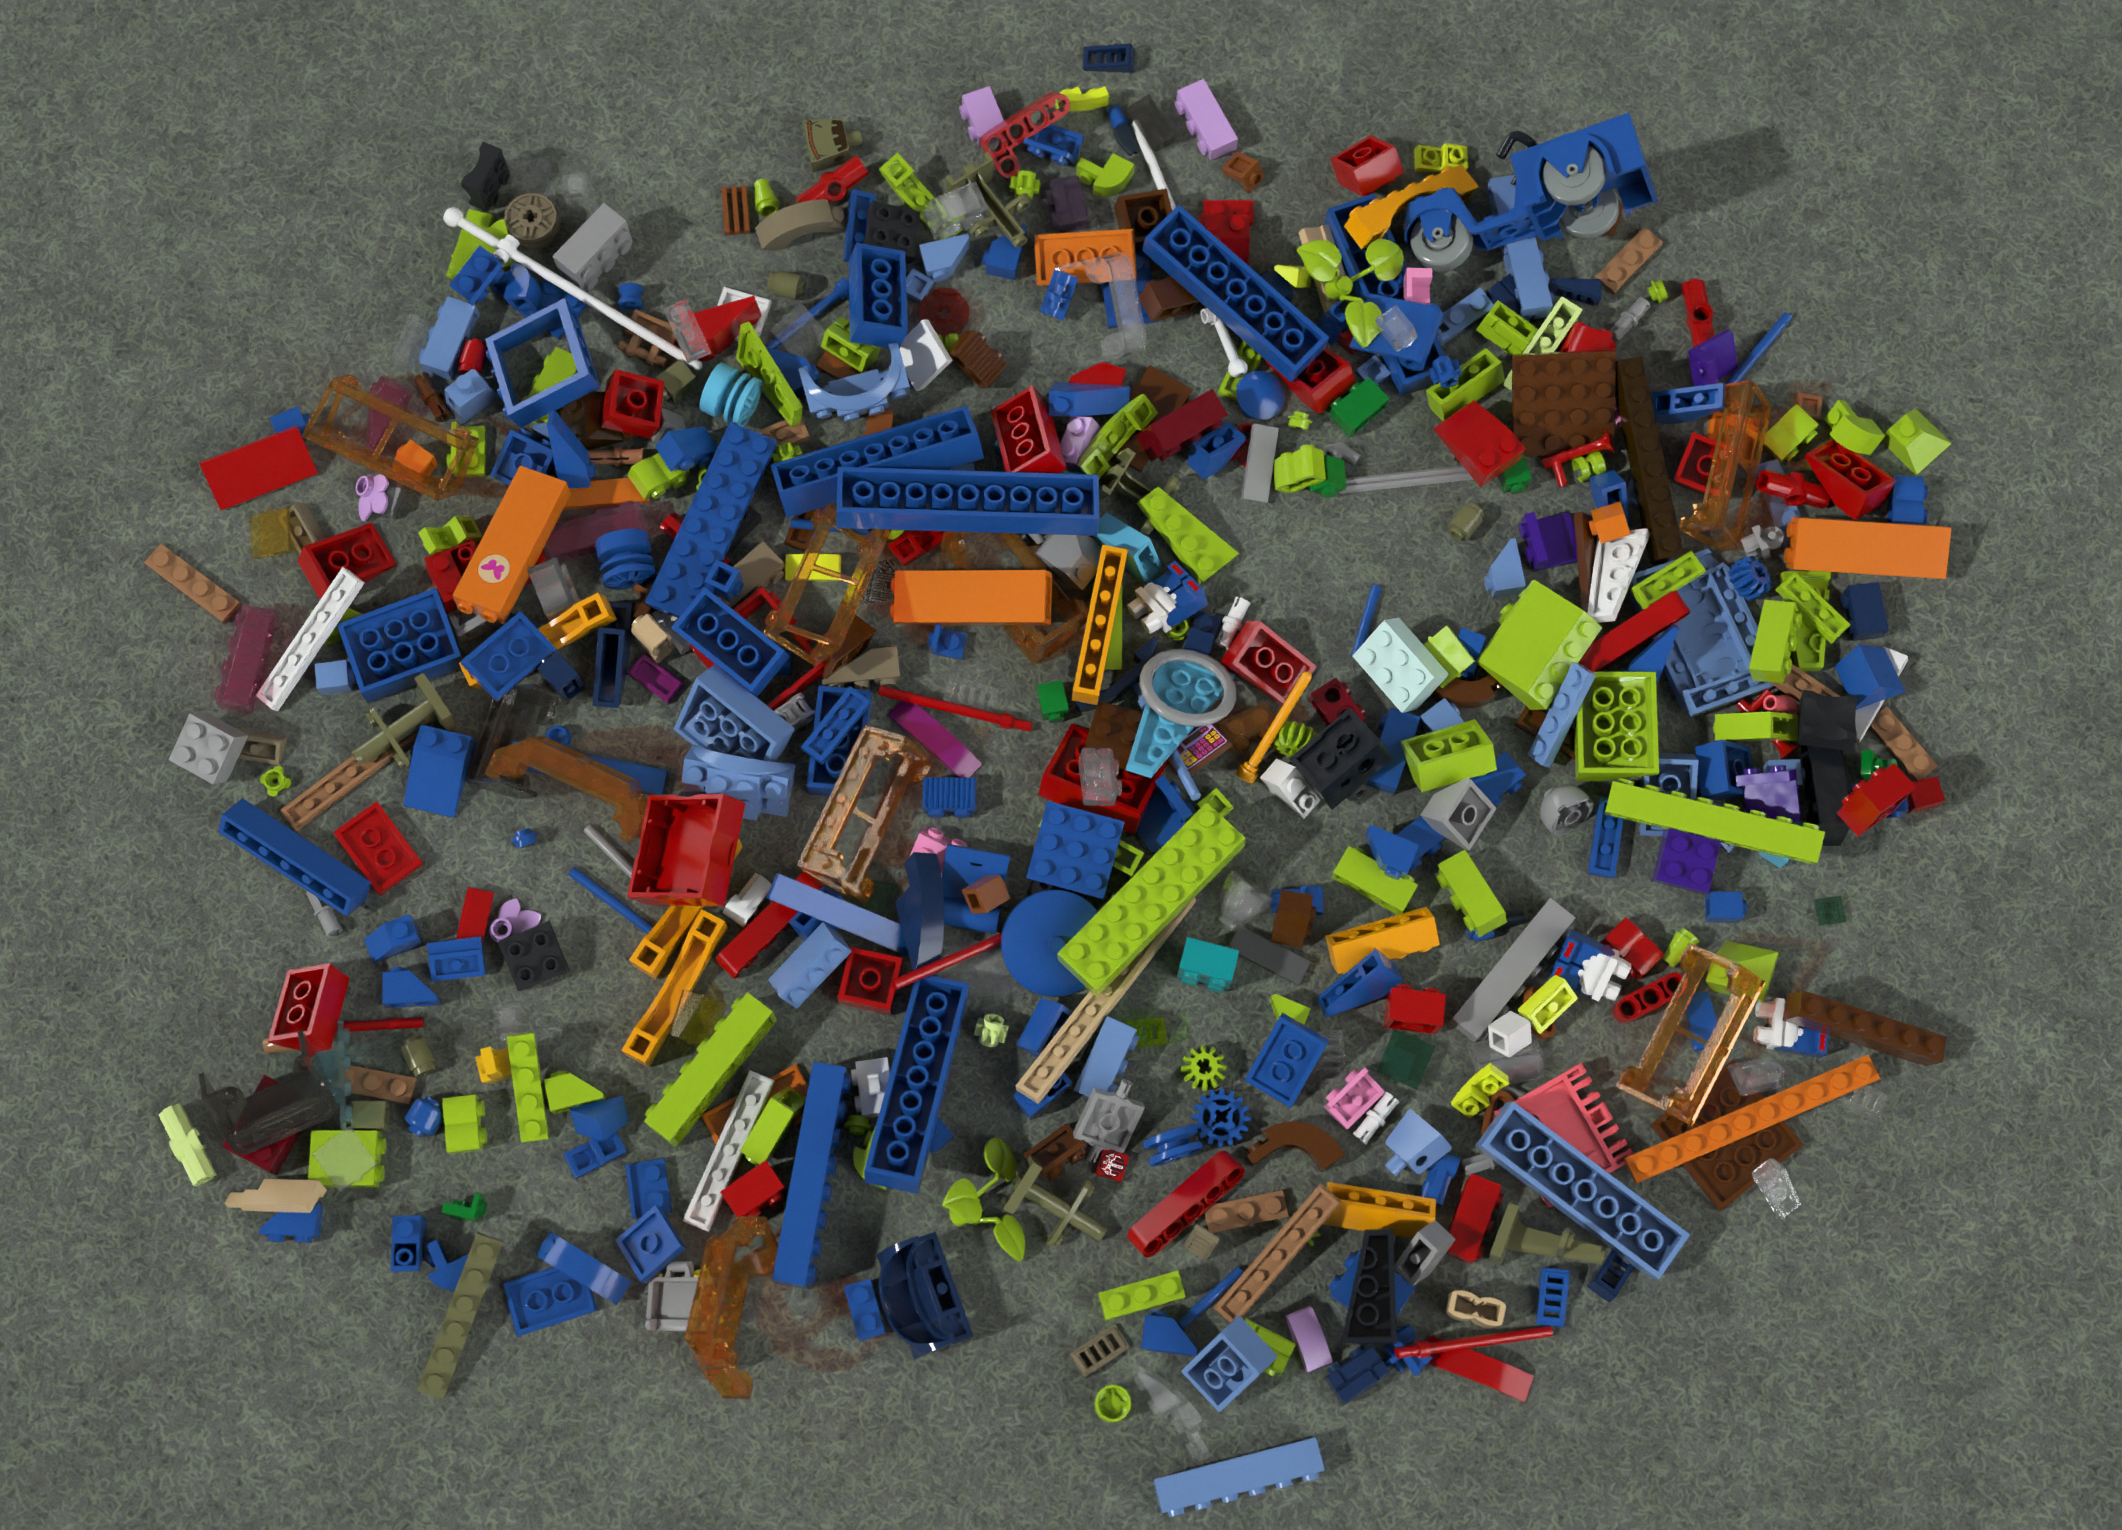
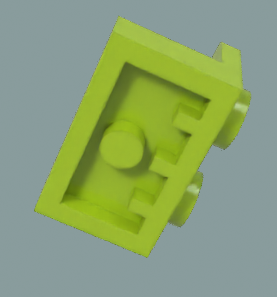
M451 422V430L447 431V442L451 446V454H447L448 470L451 469L455 477L486 476V427H459L457 422Z

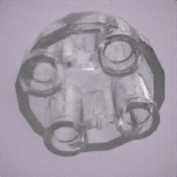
M1234 870L1227 875L1221 888L1219 897L1221 914L1218 920L1227 927L1236 930L1239 925L1247 924L1262 916L1272 905L1274 899L1264 892L1265 889L1253 881L1251 884L1244 881L1245 878Z

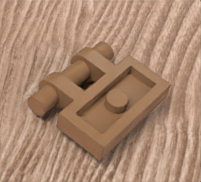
M636 309L631 317L633 321L674 346L682 333L681 328ZM625 328V334L632 338L629 343L621 340L618 344V349L626 352V355L634 358L636 356L646 360V363L653 367L658 365L665 368L668 359L660 356L662 350ZM641 342L652 345V348L648 351L640 348L639 345Z

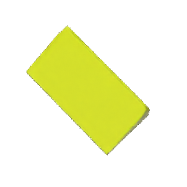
M1295 265L1275 266L1274 270L1294 287L1310 288L1312 277L1305 267Z
M1554 975L1518 1011L1541 1034L1578 997L1564 978Z

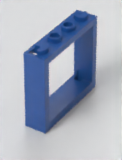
M565 298L485 339L488 347L486 355L494 367L491 369V372L499 384L497 392L505 404L503 412L508 420L512 419L520 428L549 414L550 410H557L600 388L577 312ZM562 323L578 373L518 403L503 353Z

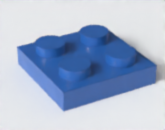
M544 278L539 284L541 297L538 310L519 311V313L527 318L565 298L579 316L587 307V304ZM562 323L546 331L558 340L565 334Z
M657 1205L652 1207L615 1240L639 1281L645 1284L686 1249L664 1211Z

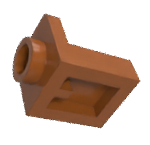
M1238 151L1221 168L1225 176L1242 183L1244 190L1249 194L1265 177L1257 160Z
M635 584L633 588L635 594L643 598V601L639 600L633 609L634 620L640 615L650 614L653 616L652 613L656 611V609L645 604L652 588L648 585L642 587Z

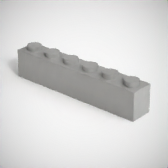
M1550 898L1449 1023L1474 1043L1478 1038L1484 1041L1489 1035L1488 1025L1495 1017L1499 1019L1509 1010V1007L1506 1005L1511 997L1517 1000L1526 989L1522 985L1528 977L1532 980L1542 969L1539 965L1540 961L1544 957L1549 960L1558 949L1555 945L1560 937L1565 940L1570 930L1575 928L1571 923L1576 917Z

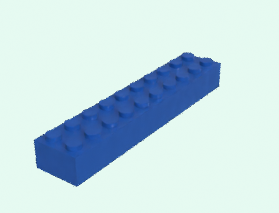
M838 467L836 528L1097 536L1099 525L1098 475Z

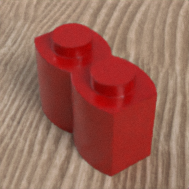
M1626 917L1600 941V943L1609 948L1620 951L1619 957L1631 963V969L1627 976L1630 978L1635 977L1637 980L1664 956L1662 951Z

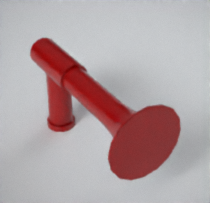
M1606 429V433L1600 439L1568 451L1565 450L1542 458V463L1545 469L1553 467L1558 488L1569 485L1562 463L1599 450H1609L1615 454V449L1610 433Z
M1766 688L1751 704L1744 698L1736 706L1742 713L1758 712L1763 706L1765 697L1774 694ZM1771 741L1780 753V760H1786L1800 747V745H1791L1786 741Z

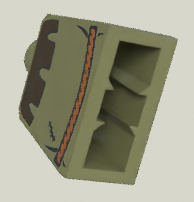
M842 119L802 121L813 173L850 160L849 147L863 144L860 129L845 132Z

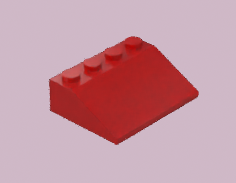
M1071 724L1043 773L1038 796L1064 806L1124 821L1123 830L1135 835L1157 789L1155 781L1162 777L1168 762L1165 761L1157 772L1149 778L1124 769L1083 759L1089 730Z

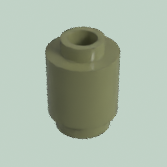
M781 270L777 272L771 271L767 290L773 292V295L794 300L804 295L806 281H803L802 275Z
M1474 503L1463 505L1447 525L1449 534L1458 541H1461V539L1467 541L1483 522V510Z
M419 1035L404 1041L405 1045L401 1047V1052L410 1073H414L415 1078L425 1076L436 1070L434 1066L436 1061L426 1038L420 1039Z

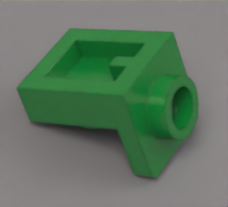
M1863 750L1861 776L1868 781L1878 768L1883 766L1886 769L1893 763L1897 765V761L1895 759L1882 760L1878 758L1873 750Z
M475 1192L471 1208L469 1207V1202L454 1199L453 1203L444 1202L442 1213L446 1216L478 1223L479 1217H484L487 1201H484L485 1196L483 1194Z

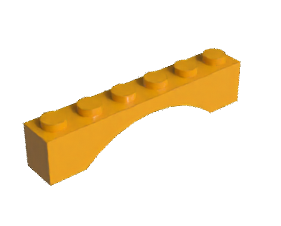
M1462 164L1454 168L1447 167L1436 176L1431 174L1420 183L1416 184L1413 182L1404 190L1399 192L1395 190L1381 200L1380 198L1374 199L1365 207H1356L1350 212V218L1344 227L1362 250L1368 247L1372 241L1382 239L1390 227L1392 218L1406 210V205L1412 202L1414 198L1435 194L1436 191L1442 188H1454L1462 201L1466 203L1471 199L1479 186Z
M596 593L574 604L566 612L538 628V630L557 651L598 630L599 627H604L616 621L617 618L607 597ZM460 662V667L469 686L479 690L483 687Z
M739 839L737 843L734 860L743 848L741 841ZM670 906L652 930L643 938L629 959L631 964L656 980L704 906Z
M701 909L687 934L679 956L664 985L644 1016L636 1024L622 1048V1052L626 1056L648 1068L651 1066L727 931L728 926L724 920Z

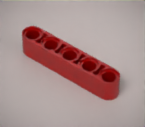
M1674 590L1591 643L1578 663L1592 672H1602L1667 630L1672 624H1676L1685 618L1691 611L1677 590Z
M808 869L795 879L817 890L824 886ZM772 901L718 954L715 961L733 979H737L739 972L744 968L747 969L759 958L757 955L763 949L767 950L778 939L776 936L782 930L786 931L791 926L789 921L799 911Z
M1227 1151L1218 1152L1134 1224L1127 1234V1239L1145 1258L1153 1257L1239 1183L1244 1176L1245 1169Z

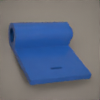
M1370 293L1367 302L1376 304L1383 316V327L1380 333L1365 348H1362L1353 336L1350 348L1398 358L1404 367L1414 371H1422L1443 318L1440 307L1432 303L1425 305Z
M947 844L942 872L944 925L996 935L1002 904L988 913L972 914L962 889L985 875H1000L1006 883L1010 855Z

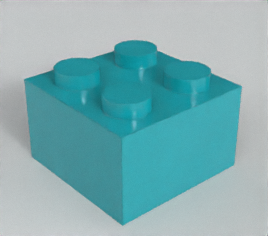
M1187 937L1177 977L1181 978V982L1186 985L1197 986V983L1208 985L1207 989L1213 992L1223 993V989L1228 991L1232 982L1239 950Z

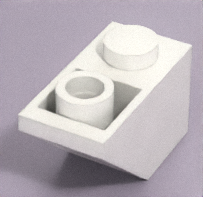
M1276 759L1260 777L1271 793L1303 819L1320 801V798L1297 768Z

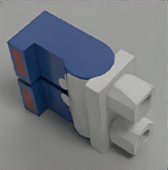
M1176 561L1167 566L1168 571L1162 576L1146 583L1143 588L1140 586L1136 589L1137 598L1127 605L1129 613L1135 619H1138L1145 613L1148 614L1141 619V623L1149 634L1160 628L1167 633L1172 629L1171 626L1179 624L1208 605L1204 589Z
M1571 929L1550 972L1549 979L1557 975L1564 978L1572 989L1583 995L1590 996L1598 1002L1601 997L1615 1001L1620 992L1621 985L1609 979L1612 974L1626 979L1631 969V963L1619 957L1620 951L1611 949Z
M1775 998L1772 1001L1758 1002L1756 1004V1017L1767 1018L1769 1021L1768 1027H1755L1754 1042L1767 1045L1766 1049L1818 1058L1827 1054L1828 1035L1782 1021L1786 999Z

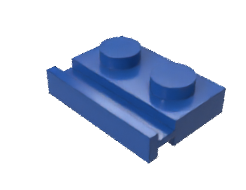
M482 936L426 943L429 954L431 982L486 975Z
M665 1158L626 1164L632 1219L641 1218L655 1205L661 1207L665 1214L672 1213Z

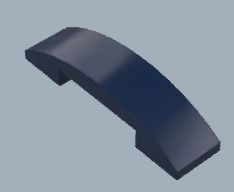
M1155 637L1135 652L1134 660L1137 665L1104 693L1100 691L1098 701L1110 704L1123 696L1140 680L1143 666L1149 659L1154 657L1157 647V639ZM1076 702V710L1079 713L1095 710L1097 705Z

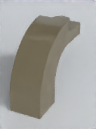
M811 200L793 204L776 211L760 222L755 229L762 250L779 251L785 249L795 239L806 234L815 232H845L847 221L841 206H829L828 200Z

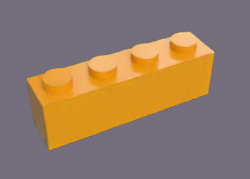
M1427 907L1325 936L1332 966L1338 974L1347 973L1375 948L1389 959H1401L1407 954L1417 951H1429L1432 947L1440 945L1435 918Z
M1327 1182L1326 1188L1342 1202L1325 1220L1323 1225L1360 1231L1393 1229L1394 1236L1413 1239L1419 1230L1435 1221L1436 1199Z

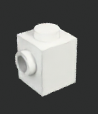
M1509 1011L1488 1025L1490 1048L1509 1058L1532 1043L1531 1022L1512 1011Z

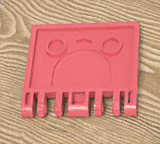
M1582 1062L1513 1101L1608 1173L1625 1165L1624 1158L1634 1154L1631 1148H1628L1612 1156V1153L1628 1144L1625 1138L1615 1141L1608 1147L1606 1146L1603 1139L1616 1133L1619 1127L1617 1124H1613L1600 1132L1597 1130L1598 1127L1613 1119L1604 1101L1588 1110L1585 1109L1584 1106L1598 1099L1600 1094L1598 1091H1593L1580 1100L1576 1093L1577 1090L1588 1086L1592 1082L1590 1076H1587L1573 1085L1571 1084V1081L1587 1072ZM1502 1107L1494 1111L1495 1116H1497ZM1542 1197L1547 1208L1554 1206Z

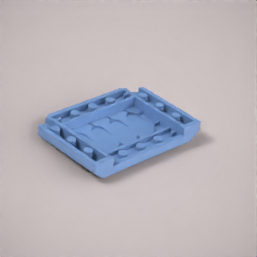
M1708 549L1694 553L1706 569V572L1677 591L1691 613L1675 624L1679 627V631L1663 668L1681 709L1689 717L1764 692L1766 688L1770 689L1773 687L1771 682L1753 681L1749 665L1758 630L1757 624L1744 597L1739 596V592L1734 589L1733 583L1729 581L1731 578L1728 572L1730 568L1722 562L1720 564L1710 555L1712 552ZM1673 561L1634 574L1627 592L1637 614L1643 608L1629 590ZM1660 633L1659 635H1657L1656 637H1654L1653 639H1651V640H1650V643H1652V642H1653L1656 638H1658L1662 633Z

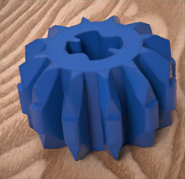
M1753 555L1740 558L1728 571L1731 576L1729 581L1733 583L1734 589L1739 592L1740 597L1744 596L1748 601L1761 598L1770 591L1772 586L1770 578L1772 576L1767 572V567L1763 566L1762 561L1757 560Z

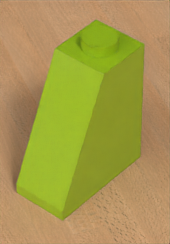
M504 219L498 220L485 230L500 240L505 239L509 235ZM475 237L451 255L453 265H449L452 280L479 245L491 254L496 249ZM508 259L501 269L509 272L511 263H517V261Z
M1771 711L1715 714L1713 725L1715 740L1730 742L1798 741V715Z
M787 1086L770 1098L740 1152L746 1155L745 1157L748 1161L759 1165L765 1160L767 1162L771 1160L804 1111L806 1097Z

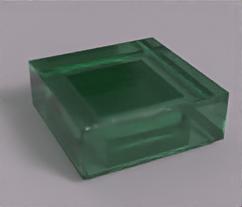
M1841 896L1814 900L1818 926L1846 922Z

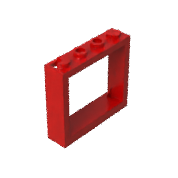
M761 587L733 610L744 619H747L766 603L815 664L813 669L767 705L774 711L786 703L792 696L802 693L823 676L826 657L820 649L816 651L812 649L809 645L812 639L804 629L800 632L793 625L797 620L788 609L784 612L778 606L781 600L773 590L768 593ZM691 644L689 645L707 669L715 664Z

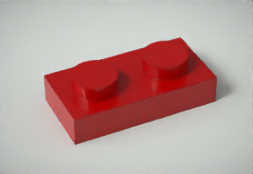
M1204 200L1203 215L1249 214V226H1253V200Z

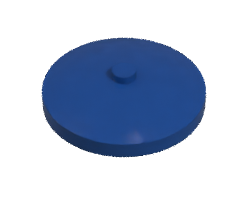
M1058 889L1039 891L1020 901L1008 915L1001 933L1002 957L1013 978L1027 990L1049 997L1066 996L1086 987L1058 961L1057 953L1098 911L1081 896Z

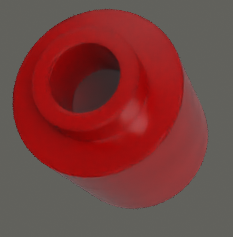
M476 338L464 342L457 363L460 374L465 375L472 369L482 373L487 358L486 350H488L485 342Z

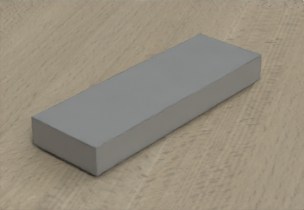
M1252 424L1241 500L1268 503L1279 428Z

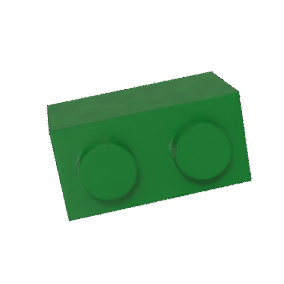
M1369 377L1364 382H1356L1350 388V393L1346 397L1340 396L1331 405L1329 417L1349 438L1387 407L1390 399Z

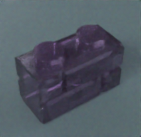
M1074 175L1064 179L1058 178L1049 181V190H1046L1048 205L1053 204L1054 212H1051L1053 228L1058 227L1059 233H1071L1089 229V218L1079 176Z

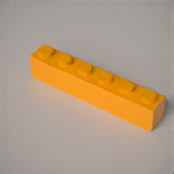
M1102 544L1073 687V701L1098 705L1128 549Z

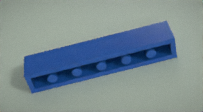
M1506 751L1495 759L1496 771L1489 772L1484 776L1470 778L1495 807L1503 802L1501 797L1507 792L1511 795L1517 792L1523 786L1521 782L1526 776ZM1421 816L1396 834L1419 845L1409 873L1422 864L1420 859L1428 854L1431 857L1442 848L1440 843L1447 839L1433 830Z
M242 798L222 814L218 831L220 834L346 917L366 900L371 885L369 880Z

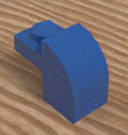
M511 263L509 272L504 271L505 273L496 284L492 281L489 284L496 294L504 295V299L515 311L538 310L541 288L536 279L523 265Z
M434 1240L426 1245L429 1250L426 1253V1257L432 1268L436 1267L437 1270L427 1275L438 1287L454 1292L468 1254L450 1263L442 1243Z

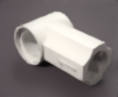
M755 873L742 891L730 899L723 910V914L745 929L751 917L757 915L758 908L766 899L772 884L763 876Z

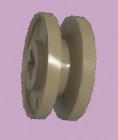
M526 193L517 196L509 203L505 210L504 221L509 234L519 241L520 247L527 250H538L547 247L556 239L560 231V220L553 203L547 197L538 193Z

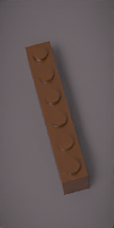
M1804 990L1787 995L1782 1021L1920 1065L1929 1066L1943 1063L1946 1036Z

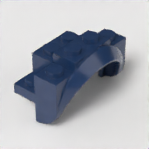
M936 1232L921 1237H912L894 1244L877 1254L881 1266L879 1295L883 1312L894 1332L909 1345L914 1360L974 1337ZM914 1261H915V1264H916V1266H917V1269H915V1270H914Z

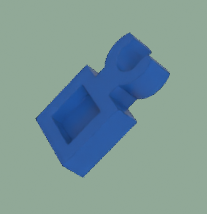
M1341 301L1332 305L1322 315L1317 324V327L1329 336L1328 342L1332 346L1338 342L1339 335L1344 333L1348 326L1344 322L1346 320L1345 313L1340 311Z

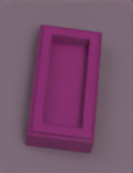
M644 653L627 672L630 677L667 704L672 701L684 686L681 680Z

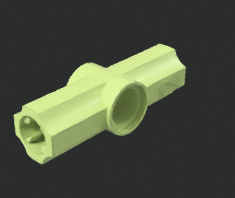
M178 1103L165 1108L158 1115L171 1139L169 1141L170 1147L176 1158L182 1162L193 1186L210 1181L217 1174L204 1150L206 1145L201 1144L198 1137L200 1133L195 1127L193 1128L183 1105Z

